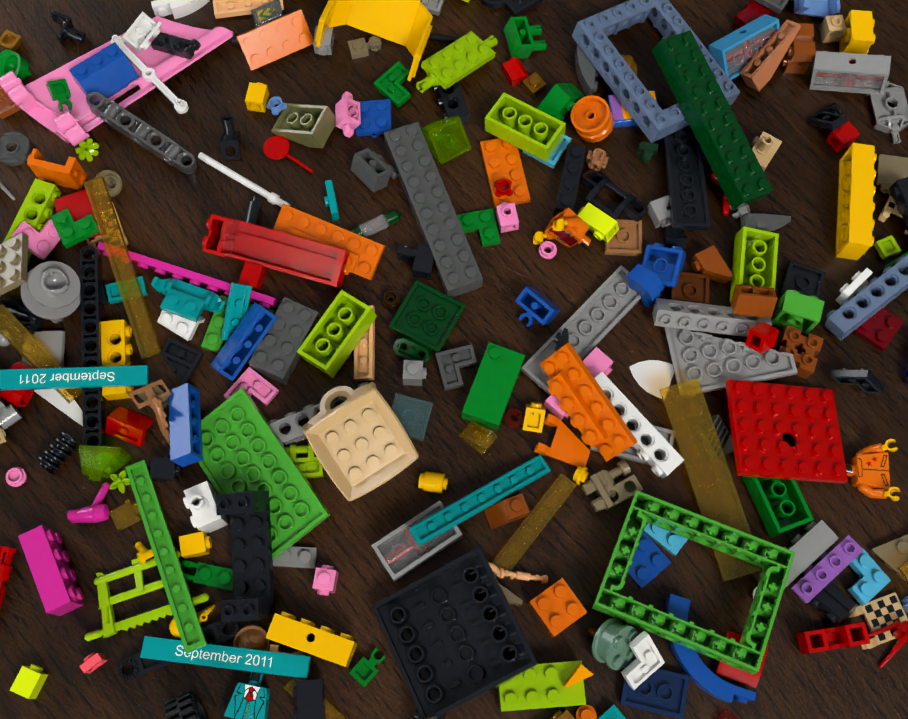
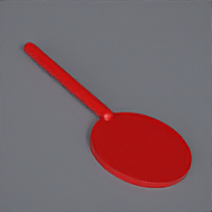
M273 136L264 143L263 151L269 159L279 160L286 156L310 173H313L311 168L288 154L290 144L285 137Z

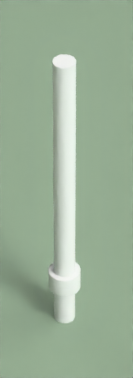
M202 152L199 153L198 159L265 197L269 203L278 205L281 208L283 204L291 206V204L282 200L276 193H270Z

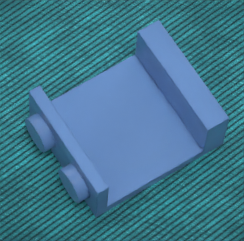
M794 0L795 14L825 18V16L838 15L841 9L840 0Z

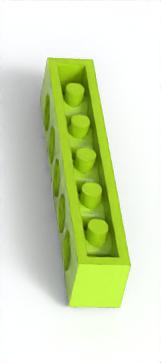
M35 178L4 242L12 238V234L24 221L38 232L51 218L50 216L53 215L55 208L54 200L61 198V191L55 184ZM28 250V264H27V266L29 265L30 257H31V255H32V253H31L29 250Z

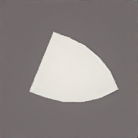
M647 360L629 367L634 379L646 392L665 400L674 375L672 364L659 360Z

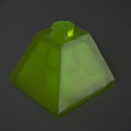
M459 116L437 120L421 128L429 149L440 165L472 149Z
M79 445L82 474L89 477L88 479L92 481H101V478H109L110 474H114L131 459V456L121 447Z

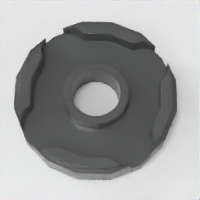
M12 131L3 134V137L0 138V162L7 166H17L27 161L29 154L32 152V144L29 139L21 132ZM17 146L16 150L9 151L10 147Z

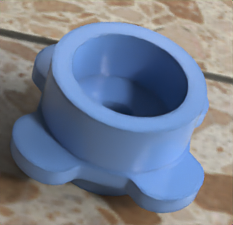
M274 96L269 99L266 107L272 111L273 115H278L279 112L287 108V104L283 103L281 97Z

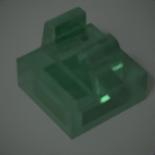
M640 142L637 147V153L642 154V162L649 163L651 155H655L658 151V144Z

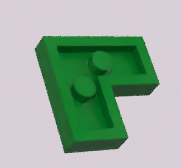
M399 61L373 83L374 87L387 99H391V102L397 108L401 107L411 98V94L401 86L408 79L410 71Z
M68 208L50 216L66 249L101 232L92 214L76 222Z
M492 208L457 215L464 234L479 232L482 247L500 244Z

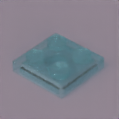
M395 394L391 408L399 419L409 438L424 441L433 403Z

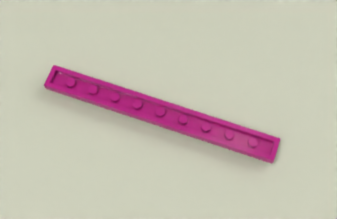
M100 241L98 243L97 249L103 252L102 255L113 259L114 256H117L124 263L130 264L132 261L137 263V266L148 270V267H151L158 274L165 275V273L172 274V278H177L181 281L185 278L192 285L200 287V284L207 286L206 289L217 292L219 289L225 291L224 295L229 296L230 283ZM251 290L249 303L252 304L253 301H256L264 308H277L279 301L276 298Z

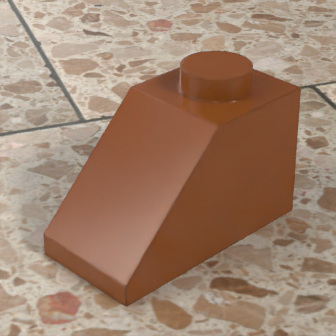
M714 245L696 253L691 260L693 270L698 272V274L710 275V280L727 284L734 276Z
M519 494L484 510L490 529H494L527 517L530 511L523 494Z

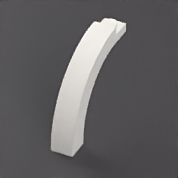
M210 0L151 1L155 16L165 17L173 14L174 19H178L199 10Z

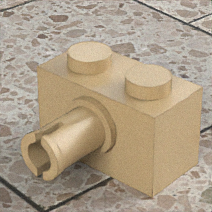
M764 131L760 137L756 136L751 143V146H753L752 150L763 171L782 143L781 140Z

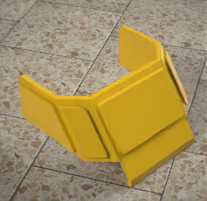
M328 0L318 22L315 37L316 47L320 48L329 28L341 25L352 26L405 46L414 57L407 79L411 81L412 77L415 78L433 27L431 25L433 16L424 4L420 2L421 0Z

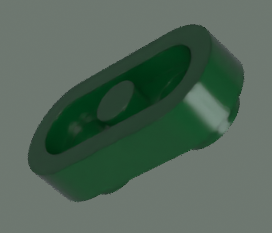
M403 336L394 342V352L407 360L423 361L424 364L431 357V350L427 345ZM402 343H405L407 345V348H404L402 346ZM420 350L425 353L424 356L420 355Z

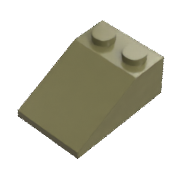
M286 103L287 108L282 110L271 132L307 147L323 148L336 125V117L330 108L320 105Z

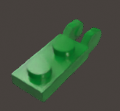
M182 561L181 565L185 567L197 568L195 576L184 573L186 580L233 592L232 569L201 562Z

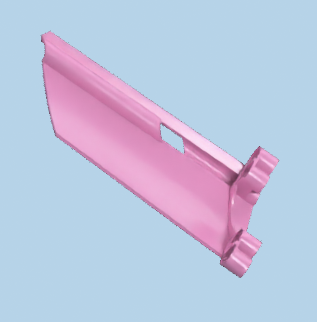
M156 16L152 20L156 23L162 22L159 27L161 29L160 32L188 40L195 39L201 44V47L194 52L192 59L154 50L151 44L146 51L141 49L139 53L125 43V45L148 68H153L157 77L163 83L232 38L234 32L224 27H215L212 30L192 27ZM152 36L149 41L153 42L155 38ZM109 41L25 86L12 70L0 77V86L16 106L58 135L63 141L68 144L71 143L75 147L90 137L87 132L104 121L91 112L86 102L87 96L76 84L69 70L106 48L111 42ZM131 61L130 63L139 75V78L108 98L115 102L116 98L139 85L140 90L118 104L123 108L156 88L152 82L144 80L142 72ZM66 80L71 93V98L68 100H70L73 106L72 110H69L68 106L63 104V111H59L58 100L52 101L46 86L47 81Z

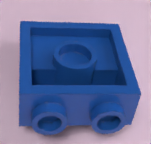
M659 243L647 244L642 266L656 274L664 286L676 288L679 274L683 269L686 253L681 247L677 246L667 248Z

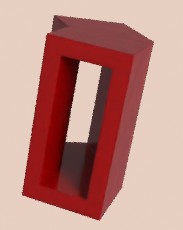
M515 56L502 64L501 70L511 87L521 83L529 76L519 58Z

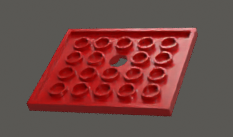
M728 379L725 382L737 476L840 484L848 482L833 389ZM784 433H788L794 438L795 444L793 447H790L787 442L783 441Z

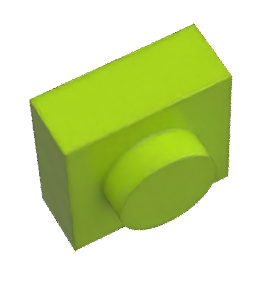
M892 235L873 244L882 260L894 256L901 251Z

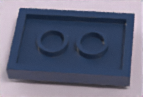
M657 669L635 690L628 685L624 678L619 704L683 719L690 676Z

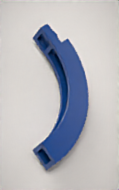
M669 594L666 596L664 613H672L674 617L688 622L691 600ZM668 640L670 649L680 668L704 692L726 703H732L734 696L735 701L747 704V701H755L756 692L724 681L707 668L696 651Z

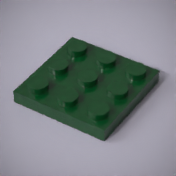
M416 280L391 321L389 329L425 344L431 351L438 353L441 352L463 314L466 305Z

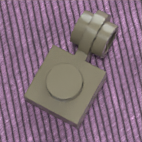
M377 36L370 37L368 43L365 42L364 37L347 41L352 60L369 56V49L377 51L382 45L381 39Z

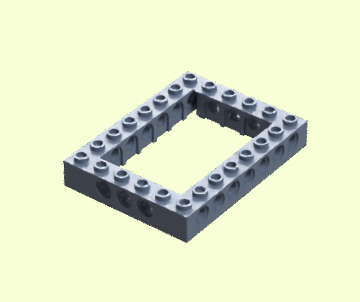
M629 0L578 21L572 37L649 141L653 143L688 126L689 123L679 103L664 110L660 108L607 37L611 34L615 35L618 31L625 28L629 29L632 25L639 22H645L647 16L653 23L654 28L656 27L661 33L663 39L691 30L729 105H732L740 94L739 89L670 1Z

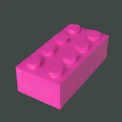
M41 525L19 535L18 538L46 613L62 616L83 606L82 599H84L82 590L76 586L75 580H77L74 570L70 569L68 565L70 559L68 553L62 549L61 543H63L60 533Z

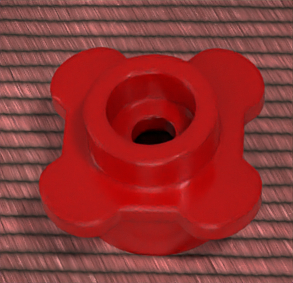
M500 179L494 182L496 187L495 195L497 197L504 195L512 196L511 180Z

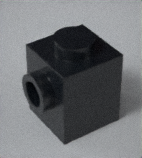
M163 455L162 458H151L150 479L154 482H179V476L182 475V467L172 462L170 455Z

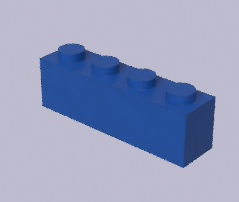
M254 302L210 366L233 381L278 317Z
M189 383L169 390L171 395H169L168 399L169 455L171 461L181 467L203 460L200 390Z

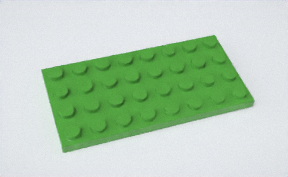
M244 388L239 389L201 420L203 460L198 463L218 494L269 491L273 560L331 515Z

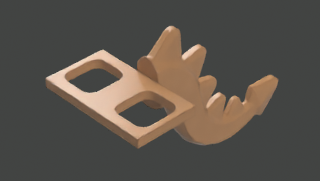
M162 379L130 392L129 396L138 409L151 404L150 407L155 412L159 428L170 445V431L166 421L167 415L160 399L171 395V392ZM162 385L166 392L156 395L152 388ZM142 392L145 393L148 400L138 403L134 395Z

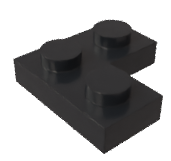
M831 369L830 377L837 384L857 385L864 393L883 394V384L868 369Z

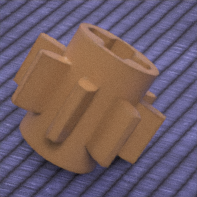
M595 148L593 152L589 150L585 162L588 163L590 169L599 171L601 168L605 169L609 157H606L604 150Z

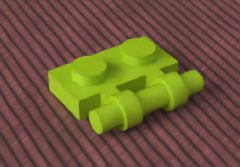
M310 443L302 446L290 444V447H285L306 479L324 477L323 466L318 458L315 457ZM308 453V457L297 458V454Z

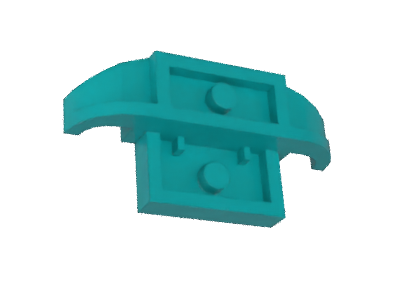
M154 277L151 283L156 291L165 295L160 305L161 310L196 323L203 309L213 313H220L226 303L215 292L186 283L177 278L159 279Z

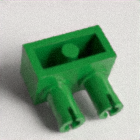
M526 16L510 17L503 30L511 57L527 59L532 51L546 50L547 44L544 39L533 40L532 37L541 36L542 28L540 24L529 25Z

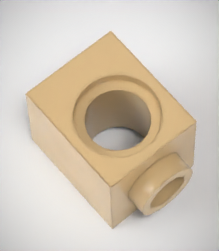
M843 15L825 16L819 27L822 43L839 42L846 31Z

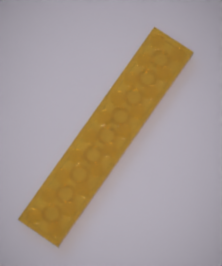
M698 378L660 389L659 391L681 457L684 459L683 463L701 516L752 535ZM713 549L723 581L763 570V568Z

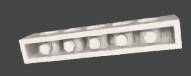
M601 372L594 379L607 395L614 408L616 407L621 410V418L627 425V422H631L635 426V430L630 431L638 442L631 447L637 450V455L642 461L649 463L652 467V472L656 476H661L662 479L668 476L684 459L612 381ZM641 437L648 439V445L642 444ZM655 451L661 453L662 460L655 458Z

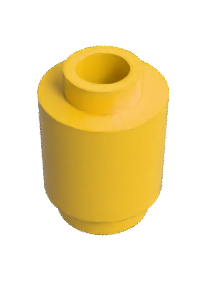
M428 471L420 473L418 488L423 489V491L441 494L443 490H447L448 478H445V474Z

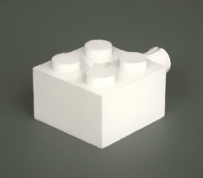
M205 481L184 490L186 497L183 498L186 508L192 512L190 520L194 528L197 527L198 531L201 530L208 534L229 525L225 515H217L216 513L217 493L210 483Z

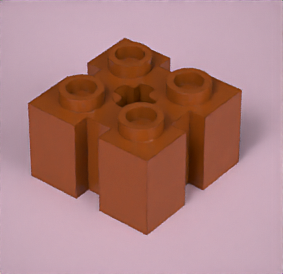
M798 23L801 25V28L781 60L784 73L805 74L809 67L808 62H812L816 55L815 42H813V24Z
M787 325L780 332L776 344L779 348L776 351L793 354L798 372L796 376L807 379L814 373L818 360L814 357L820 352L824 338L810 333L807 336L801 335L802 330Z

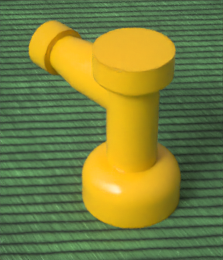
M140 541L135 544V548L139 551L136 555L141 564L154 557L152 548L148 550Z

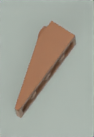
M787 19L741 70L740 75L748 87L760 91L772 78L800 30V24Z

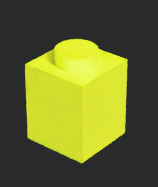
M35 664L22 666L10 691L27 699H36L48 674L43 673V668Z

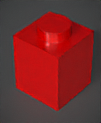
M848 121L840 126L839 129L832 131L826 141L838 153L854 143L860 133Z
M245 261L238 283L252 286V291H260L267 270L263 266Z
M761 322L749 329L745 345L762 354L775 347L779 330L765 322Z

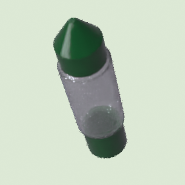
M392 210L358 225L351 232L367 238L399 222L401 212Z

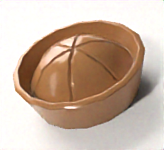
M248 625L240 629L235 635L233 647L268 651L270 642L269 639L265 638L267 632L263 628L256 625Z

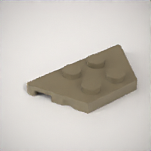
M908 534L869 550L871 554L877 555L883 560L884 564L889 569L894 570L904 581L908 580Z

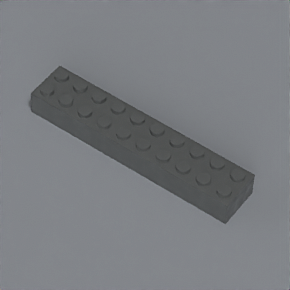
M418 122L384 132L385 146L398 174L425 245L432 252L434 267L445 294L453 298L481 288L483 277Z

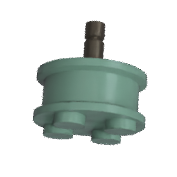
M617 618L606 620L598 630L594 627H589L587 633L594 637L592 654L595 660L601 663L606 662L608 667L613 670H620L628 665L629 662L635 660L636 657L628 645L638 636V632L634 627L624 625Z

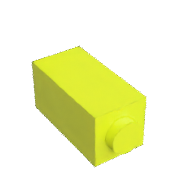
M589 202L578 212V216L588 225V230L600 241L604 240L608 243L619 230L618 222Z

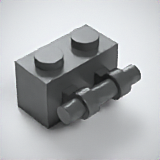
M366 148L354 154L350 170L373 193L387 187L390 177L392 179L398 177L395 168L390 164L388 165L384 161V157L375 151Z

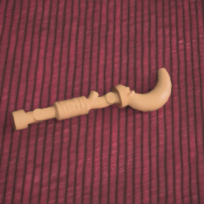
M488 562L494 574L499 578L510 576L511 580L516 578L525 581L548 582L547 575L539 576L531 575L527 572L504 571V568H498L495 564Z

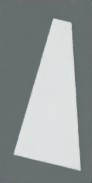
M67 389L34 390V392L83 426V411Z

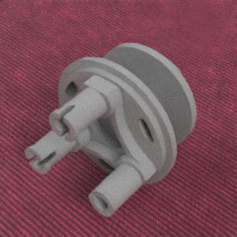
M57 261L43 262L27 273V283L21 285L20 288L21 298L28 310L36 316L50 319L53 323L61 322L63 318L71 315L80 304V281L78 275L70 266Z

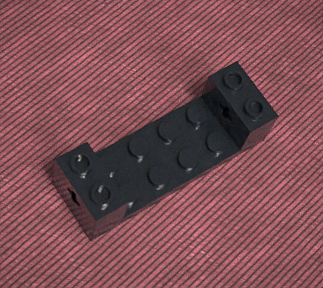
M269 491L216 494L217 515H230L234 598L221 600V622L262 620L274 617L275 597Z

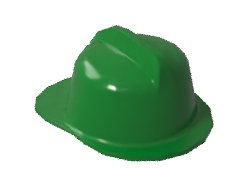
M8 49L0 53L1 77L12 70L21 81L27 75H32L29 72L28 61L18 53Z

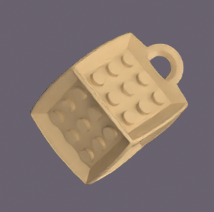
M373 382L355 390L348 386L332 388L322 397L320 412L304 424L302 428L324 470L347 501H353L386 483L419 457V451L414 447L399 419L376 389V384ZM338 396L347 398L346 401L337 407L330 408L334 398Z

